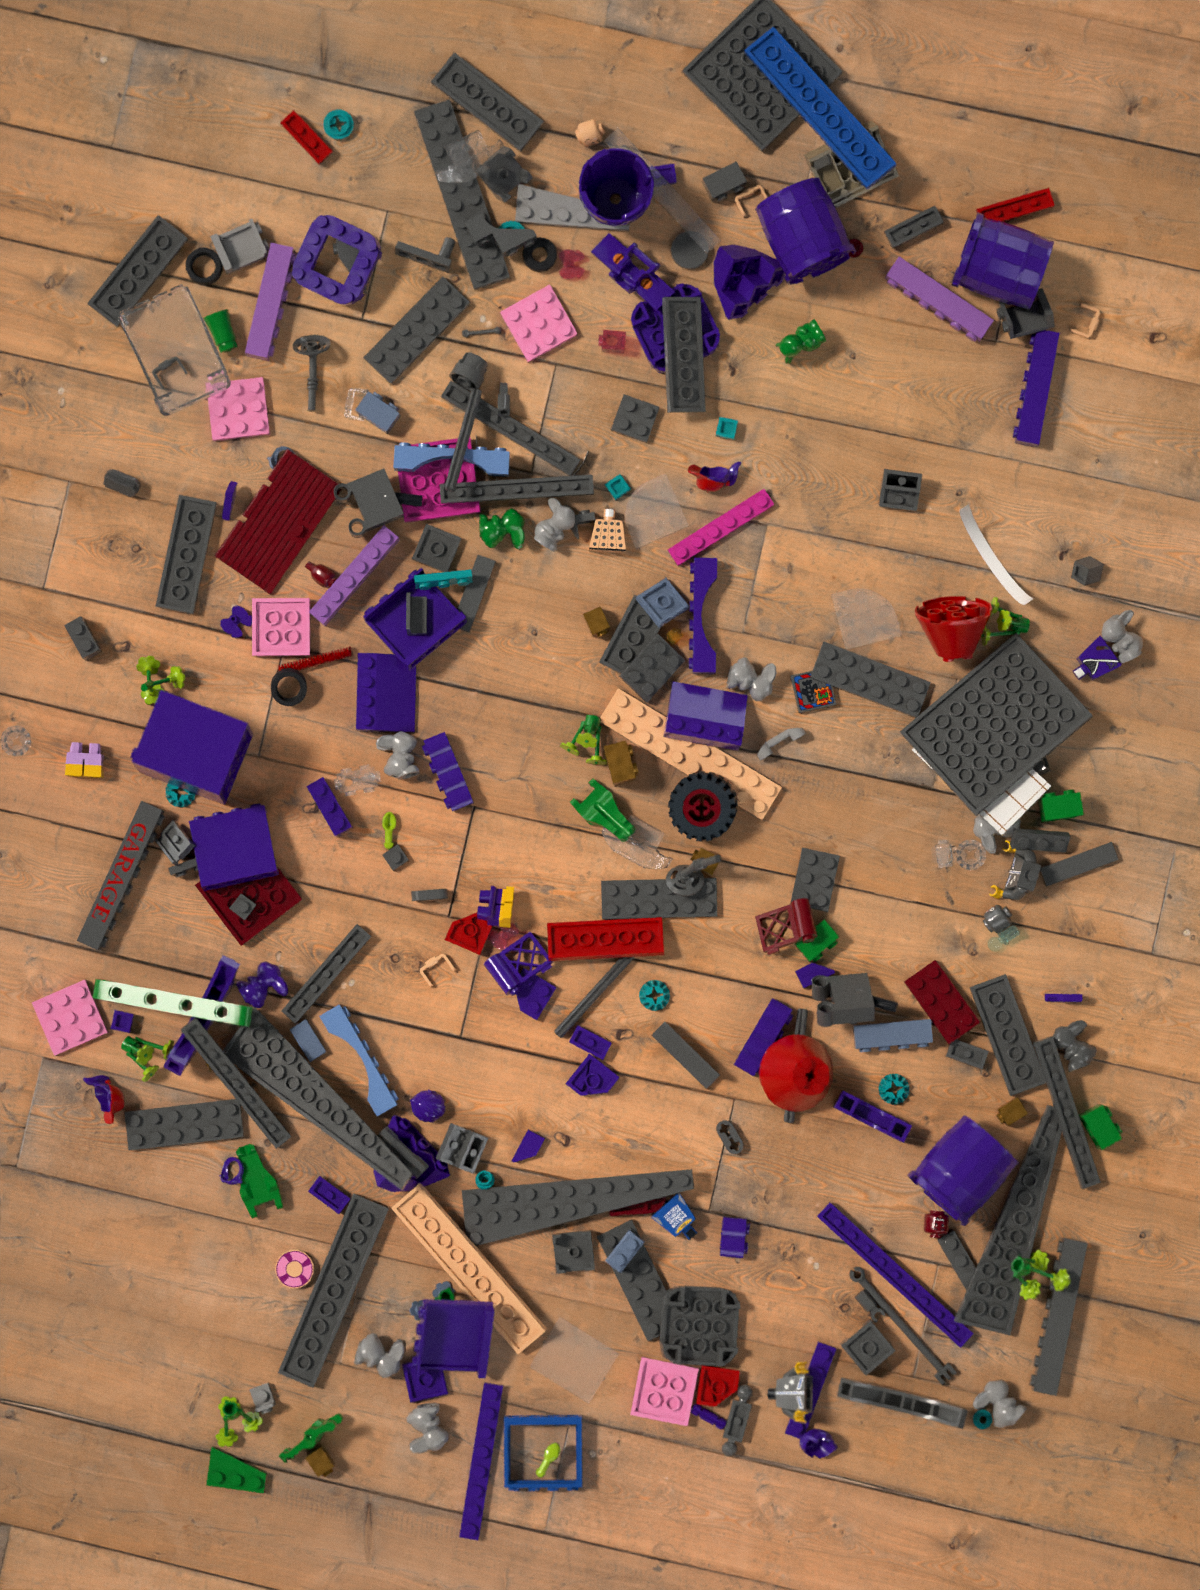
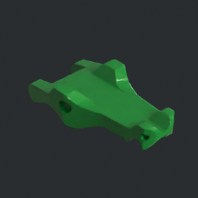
M592 778L588 782L594 788L590 795L581 804L574 798L570 803L587 823L606 828L621 842H626L635 833L636 828L620 812L616 797Z
M247 1144L239 1147L236 1154L244 1166L243 1183H241L239 1192L251 1218L258 1217L255 1209L256 1206L273 1200L278 1210L283 1208L278 1182L264 1168L256 1146Z
M337 1413L326 1420L317 1419L304 1432V1439L292 1449L285 1448L279 1454V1458L284 1463H287V1460L293 1459L299 1451L313 1448L323 1438L325 1432L333 1431L337 1424L343 1421V1415Z

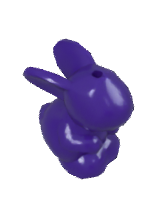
M267 961L261 962L258 965L256 977L249 976L247 982H235L245 1003L256 1008L264 1006L269 987H273L282 996L288 994V987L285 980L281 977L279 967Z

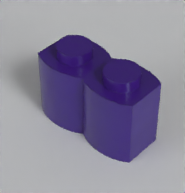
M723 1216L720 1256L743 1258L744 1254H747L748 1242H745V1234L749 1235L750 1223H746V1218Z

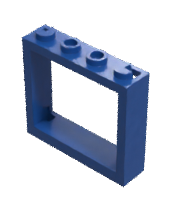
M504 1415V1488H508L509 1491H520V1488H528V1491H539L540 1488H547V1491H559V1488L567 1487V1491L578 1490V1487H582V1415ZM510 1425H576V1479L511 1480Z

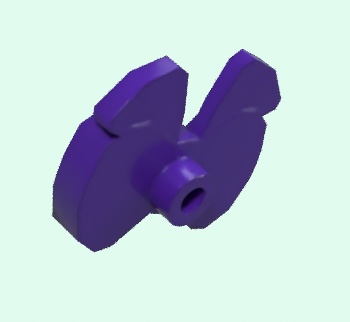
M233 606L232 615L227 619H222L220 626L232 638H239L243 633L237 625L242 623L250 627L252 625V616H248L247 611L243 607Z

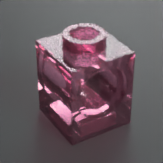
M603 330V335H599L598 346H602V352L624 354L626 332ZM611 337L617 340V344L614 346H610L606 342Z

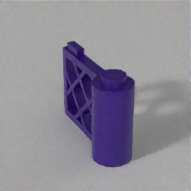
M530 931L500 953L491 956L484 963V966L504 993L513 996L521 990L520 986L540 971L543 974L552 968L551 964L553 961H549L547 952ZM530 938L534 943L533 950L522 949L523 942ZM511 951L519 952L518 960L511 961L506 957V954ZM521 952L532 954L531 963L520 962ZM535 954L543 955L547 960L541 965L533 964ZM519 965L530 967L529 973L523 978L518 972Z

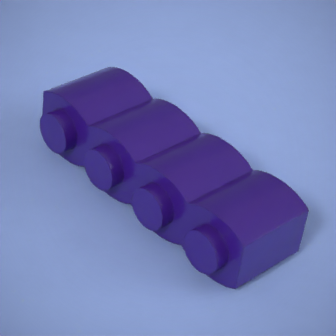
M443 732L423 740L425 745H422L425 756L429 755L432 761L429 763L433 774L437 773L439 778L436 781L440 792L444 791L447 797L443 799L447 809L451 808L452 812L474 804L446 733Z
M772 998L733 1065L752 1076L755 1074L759 1075L762 1057L769 1046L775 1040L778 1041L783 1035L784 1031L781 1030L783 1025H788L794 1016L791 1014L792 1009Z

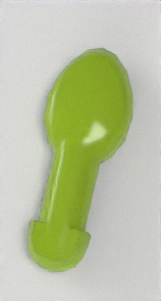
M387 812L382 819V826L385 830L384 847L390 850L394 844L392 843L393 830L396 827V818L392 812Z
M552 1443L546 1448L544 1460L539 1469L537 1468L536 1470L538 1477H544L551 1462L558 1458L560 1454V1445L558 1443Z

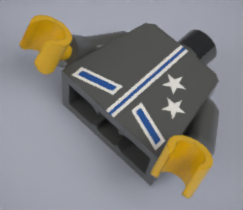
M1006 840L1005 842L1009 843V848H1002V850L1015 853L1004 891L992 885L991 888L996 891L994 894L989 895L995 899H1000L1003 896L1005 899L1021 900L1027 893L1034 891L1041 865L1037 863L1036 855L1033 851L1029 849H1012L1010 846L1011 841Z
M797 1362L795 1367L786 1372L781 1379H777L776 1388H769L767 1391L769 1400H776V1406L782 1408V1412L785 1415L801 1423H806L804 1420L805 1414L812 1413L813 1376L804 1374L809 1373L808 1370H805L807 1362Z

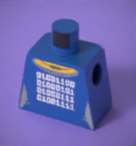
M680 1193L675 1194L651 1216L653 1220L675 1237L682 1232L690 1240L698 1233L690 1225L696 1218Z

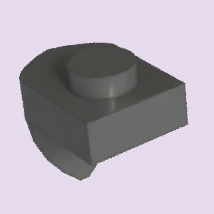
M590 510L579 511L578 515H575V524L571 530L577 539H579L577 525L595 522L594 512L590 513Z

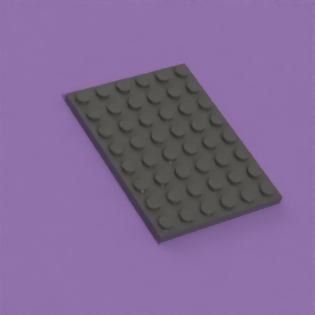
M1015 633L903 728L900 734L976 817L1088 722L1093 715L1022 638Z

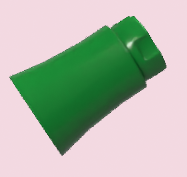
M228 309L212 313L203 318L220 353L228 352L238 347Z

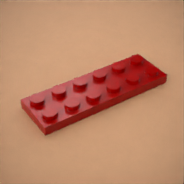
M662 917L547 923L549 961L664 955Z

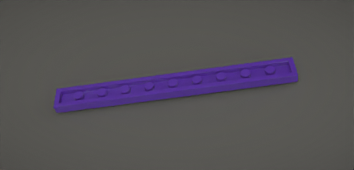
M829 1202L817 1215L823 1223L960 1348L973 1335L964 1324L955 1322V1316L834 1205Z

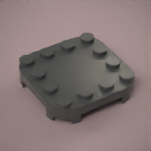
M682 1285L668 1289L663 1298L661 1310L660 1351L662 1356L670 1362L679 1365L719 1367L729 1363L738 1352V1317L741 1306L736 1295L730 1290L720 1287Z

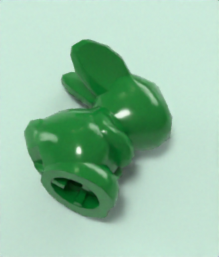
M813 319L809 323L797 327L795 334H789L782 338L780 343H776V347L780 348V352L786 356L785 363L789 364L802 350L809 352L818 349L822 343L826 342V338L816 320Z
M512 508L506 510L501 519L497 515H493L492 519H489L486 515L480 514L479 536L486 546L495 548L504 539L506 534H510L512 544L518 550L522 548L525 539L523 530L525 520L517 510Z

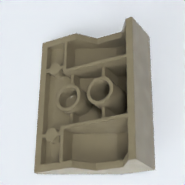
M873 121L863 125L888 153L880 137L878 126ZM826 144L804 154L814 178L821 180L835 208L899 176L894 167L867 190Z

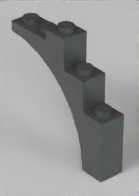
M841 1377L837 1397L849 1401L915 1415L959 1429H964L968 1412L966 1409L948 1404L936 1398Z

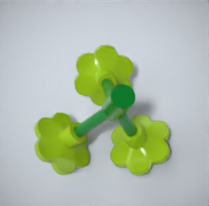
M150 655L146 658L141 657L138 659L137 671L147 676V682L141 685V697L145 699L147 705L156 703L160 691L163 690L160 685L162 683H173L175 688H184L185 675L182 673L180 666H172L170 669L171 673L167 678L152 681L151 674L158 672L160 661L155 660L154 656Z

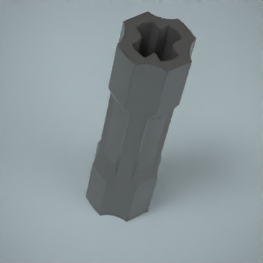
M388 1126L377 1135L410 1169L415 1178L420 1177L429 1167L427 1163L404 1145Z

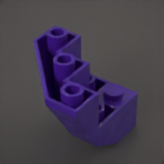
M394 1115L388 1127L404 1145L427 1163L429 1167L420 1177L415 1178L413 1176L403 1190L374 1170L377 1186L391 1192L411 1191L419 1183L425 1187L450 1176L448 1164L436 1159L438 1154L436 1149L410 1121Z

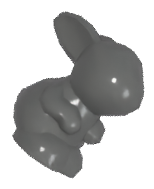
M1082 1020L1072 1022L1069 1026H1060L1056 1028L1053 1034L1056 1048L1065 1051L1064 1058L1070 1062L1068 1064L1069 1072L1090 1065V1062L1097 1053L1095 1046L1079 1041L1076 1038L1087 1026V1023Z

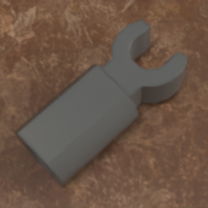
M500 383L497 398V415L505 417L510 414V395H508V383Z
M865 1289L854 1297L866 1312L870 1311L871 1319L874 1322H878L875 1318L877 1312H880L883 1316L886 1315L883 1309L876 1307L877 1303Z

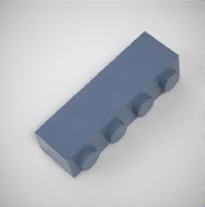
M931 1019L853 1026L855 1049H859L860 1052H871L873 1047H879V1051L890 1050V1046L898 1045V1049L909 1048V1044H917V1047H928V1043L933 1042Z

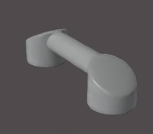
M790 728L771 738L760 748L757 754L759 760L761 761L773 754L771 747L788 737L795 741L805 735L806 732L803 728Z

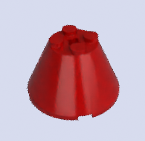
M966 596L939 597L924 601L923 606L920 608L916 606L915 616L936 655L942 657L944 662H952L958 658L967 660L973 658V653L991 616L992 605L989 602L980 598H975L976 601L966 600Z
M800 1034L787 1035L772 1043L764 1053L759 1068L760 1084L767 1095L766 1097L777 1107L793 1112L805 1111L818 1105L828 1094L833 1081L832 1060L825 1047L814 1038Z

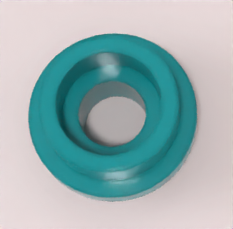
M488 1171L479 1172L475 1178L477 1187L482 1190L491 1188L495 1182L493 1174ZM487 1179L488 1182L482 1183V1180Z
M978 1410L973 1415V1423L979 1429H987L992 1424V1416L987 1410ZM981 1416L986 1417L985 1423L979 1422Z

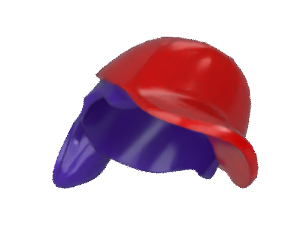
M741 462L734 463L729 469L724 467L709 468L707 466L701 468L697 465H690L688 472L696 476V484L699 489L707 493L716 492L723 486H732L736 482Z
M105 1075L90 1078L84 1077L83 1081L86 1084L94 1086L95 1096L101 1104V1111L104 1112L105 1123L113 1124L115 1113L121 1111L125 1105V1096L121 1089L113 1085L110 1078Z

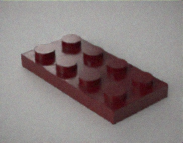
M936 960L904 981L948 1045L980 1024L976 1015Z

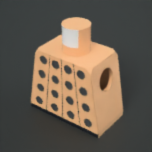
M604 509V518L595 520L589 552L626 554L623 521L615 520L614 509Z

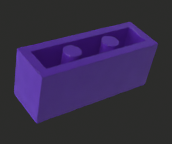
M324 777L306 786L335 837L353 828Z

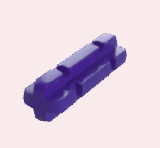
M698 1404L692 1406L690 1412L693 1415H698L699 1418L711 1425H716L715 1427L723 1430L726 1426L727 1421L723 1418H718L716 1414L705 1408L702 1409Z

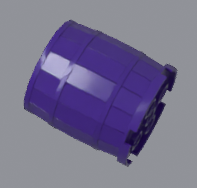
M810 178L790 185L763 200L755 209L776 260L786 274L784 278L788 285L804 282L803 277L810 274L812 278L820 276L850 259L848 254L851 251L852 254L857 252L854 245L850 244L841 218L819 178Z
M977 212L976 219H974L960 257L962 259L959 267L956 269L952 286L958 287L960 285L985 297L1029 310L1044 276L1054 241L1003 221L985 218L984 214Z
M964 1115L934 1145L915 1171L912 1170L907 1176L913 1183L921 1186L925 1190L924 1193L956 1221L959 1219L962 1222L961 1225L965 1227L970 1222L968 1219L996 1192L1018 1162L988 1132Z

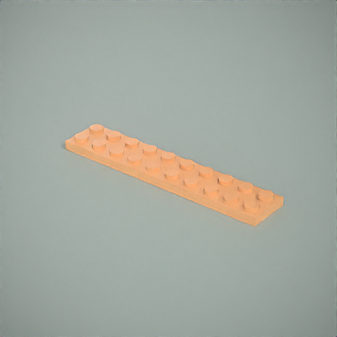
M619 688L600 717V723L688 776L692 773L696 774L699 771H705V773L713 772L718 777L719 775L724 777L723 780L726 783L729 782L732 785V791L734 790L736 793L735 799L738 802V806L760 820H763L782 788L714 746L663 737L666 717Z
M419 1183L391 1208L471 1301L493 1302V1326L517 1354H520L547 1330L545 1325L422 1184Z

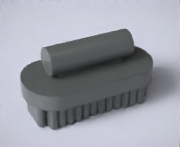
M110 469L104 476L103 485L106 488L121 494L123 493V495L125 494V496L130 498L134 497L141 488L137 478L118 470Z

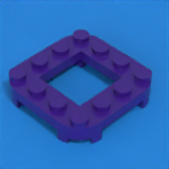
M320 215L312 222L293 263L292 276L301 286L336 303L346 306L354 304L363 298V291L378 259L381 260L380 243L374 235L331 215ZM328 236L360 250L344 285L313 270Z

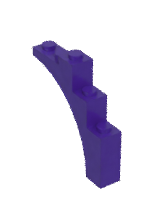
M223 955L202 998L224 1002L231 992L240 964ZM197 1018L207 1031L214 1022L213 1020ZM183 1033L164 1064V1068L179 1076L182 1075L197 1052Z

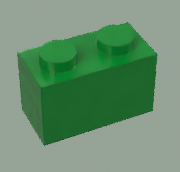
M825 919L815 926L818 936L814 938L813 942L803 943V941H799L794 944L808 962L811 960L816 962L823 956L821 952L824 949L828 948L830 950L838 944L836 939L839 936Z

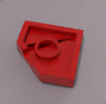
M477 913L452 922L445 940L480 955L492 926L488 925L487 920L477 919Z
M701 1365L696 1404L716 1407L738 1390L740 1370Z

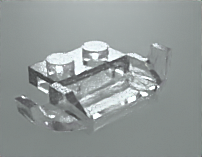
M477 130L445 146L452 164L449 165V168L436 172L439 181L465 183L479 176L475 170L503 146L502 140H498L491 147L486 146L481 132Z
M633 815L630 816L628 821L636 828L635 833L626 842H621L606 828H602V835L606 843L617 854L645 869H664L670 866L673 858L666 857L656 850L665 835L663 831Z

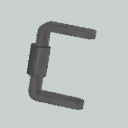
M176 356L169 360L166 359L152 371L162 390L165 388L156 374L167 369L174 362L177 361L184 373L188 374Z

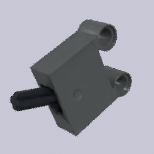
M384 468L350 483L338 484L334 488V497L339 503L348 502L353 494L364 519L363 521L356 518L350 521L348 526L349 533L354 538H361L368 531L404 517L400 504L420 507L423 501V496L394 492ZM340 489H345L348 494L346 497L341 498L337 495V492ZM353 525H362V531L355 533L352 530Z
M867 973L827 977L818 975L812 979V998L817 1001H823L817 1005V1023L822 1027L846 1023L854 1025L857 1022L875 1021V1007L891 1012H896L897 1002L872 996ZM828 997H831V1002L824 1000H826Z

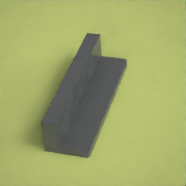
M666 1022L651 1035L706 1089L720 1076Z

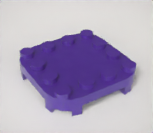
M684 283L677 284L676 287L672 288L675 293L671 297L701 298L703 358L715 352L719 346V329L699 289ZM641 301L632 312V328L649 364L658 373L663 374L666 373L663 306L656 311L646 301Z

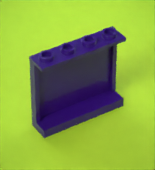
M422 568L418 571H412L405 582L398 583L394 587L393 592L382 596L379 603L375 607H369L363 616L365 623L408 671L413 669L467 623L466 616L459 612L436 586L428 590L415 588L414 575L424 574ZM407 593H411V597H427V635H407Z
M253 804L250 805V808L246 809L234 808L228 813L216 812L210 817L197 816L189 821L192 840L195 845L194 851L201 887L204 891L279 875L266 814L267 809L264 805Z
M423 1299L422 1307L418 1308V1318L421 1319L420 1323L416 1325V1335H418V1340L414 1341L416 1356L412 1357V1368H415L416 1376H419L421 1369L477 1371L478 1378H486L494 1320L493 1302Z

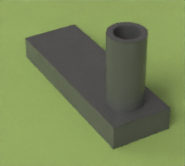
M445 237L439 255L398 241L395 247V254L449 273L452 262L449 258L456 241Z

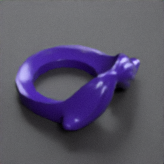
M230 1157L224 1162L222 1173L219 1175L221 1182L229 1185L243 1183L244 1166L241 1160L236 1157ZM236 1161L239 1164V1172L235 1178L228 1181L229 1165L231 1162Z

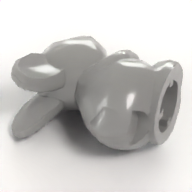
M550 497L548 504L553 512V516L550 519L540 521L536 525L534 539L544 547L555 552L559 540L564 539L563 530H570L574 527L575 513L569 506H562L556 498Z
M1132 610L1124 611L1120 615L1111 616L1104 622L1102 627V638L1107 642H1114L1112 650L1113 652H1118V660L1121 664L1136 658L1142 653V637L1125 629V626L1134 615Z
M743 657L731 666L726 688L731 689L738 686L739 690L749 689L752 699L762 701L773 691L772 682L777 674L776 666L773 663L767 664L763 668L761 675H757L748 658Z
M400 731L395 735H384L377 739L376 745L378 750L393 751L384 767L385 774L398 778V780L420 774L419 768L413 765L415 762L414 756L410 754L417 744L414 736Z
M978 815L974 820L973 832L975 836L981 839L984 849L993 854L996 853L994 836L998 834L1002 837L1012 838L1014 829H1020L1021 821L1018 819L1001 835L981 815Z
M377 1334L367 1335L358 1344L354 1364L360 1365L365 1362L367 1367L370 1368L376 1365L379 1376L389 1378L400 1369V1360L404 1355V1343L401 1339H398L393 1343L389 1352H385Z
M1002 1379L989 1381L985 1385L984 1391L978 1394L973 1402L974 1409H981L990 1403L993 1404L994 1425L997 1428L1013 1426L1027 1409L1023 1405L1017 1406L1015 1404L1016 1400L1008 1397L1009 1386Z
M439 1403L418 1405L407 1416V1423L423 1434L422 1437L410 1442L411 1452L420 1454L428 1450L438 1451L449 1441L448 1432L438 1427L440 1418L436 1414L440 1409Z

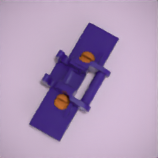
M608 233L591 251L595 257L611 270L609 276L628 294L632 292L638 294L656 311L663 306L662 298L671 297L675 293L670 286L655 274L660 264L653 262L638 248L636 243L626 248ZM633 254L649 267L647 271L644 269L639 270L631 262Z

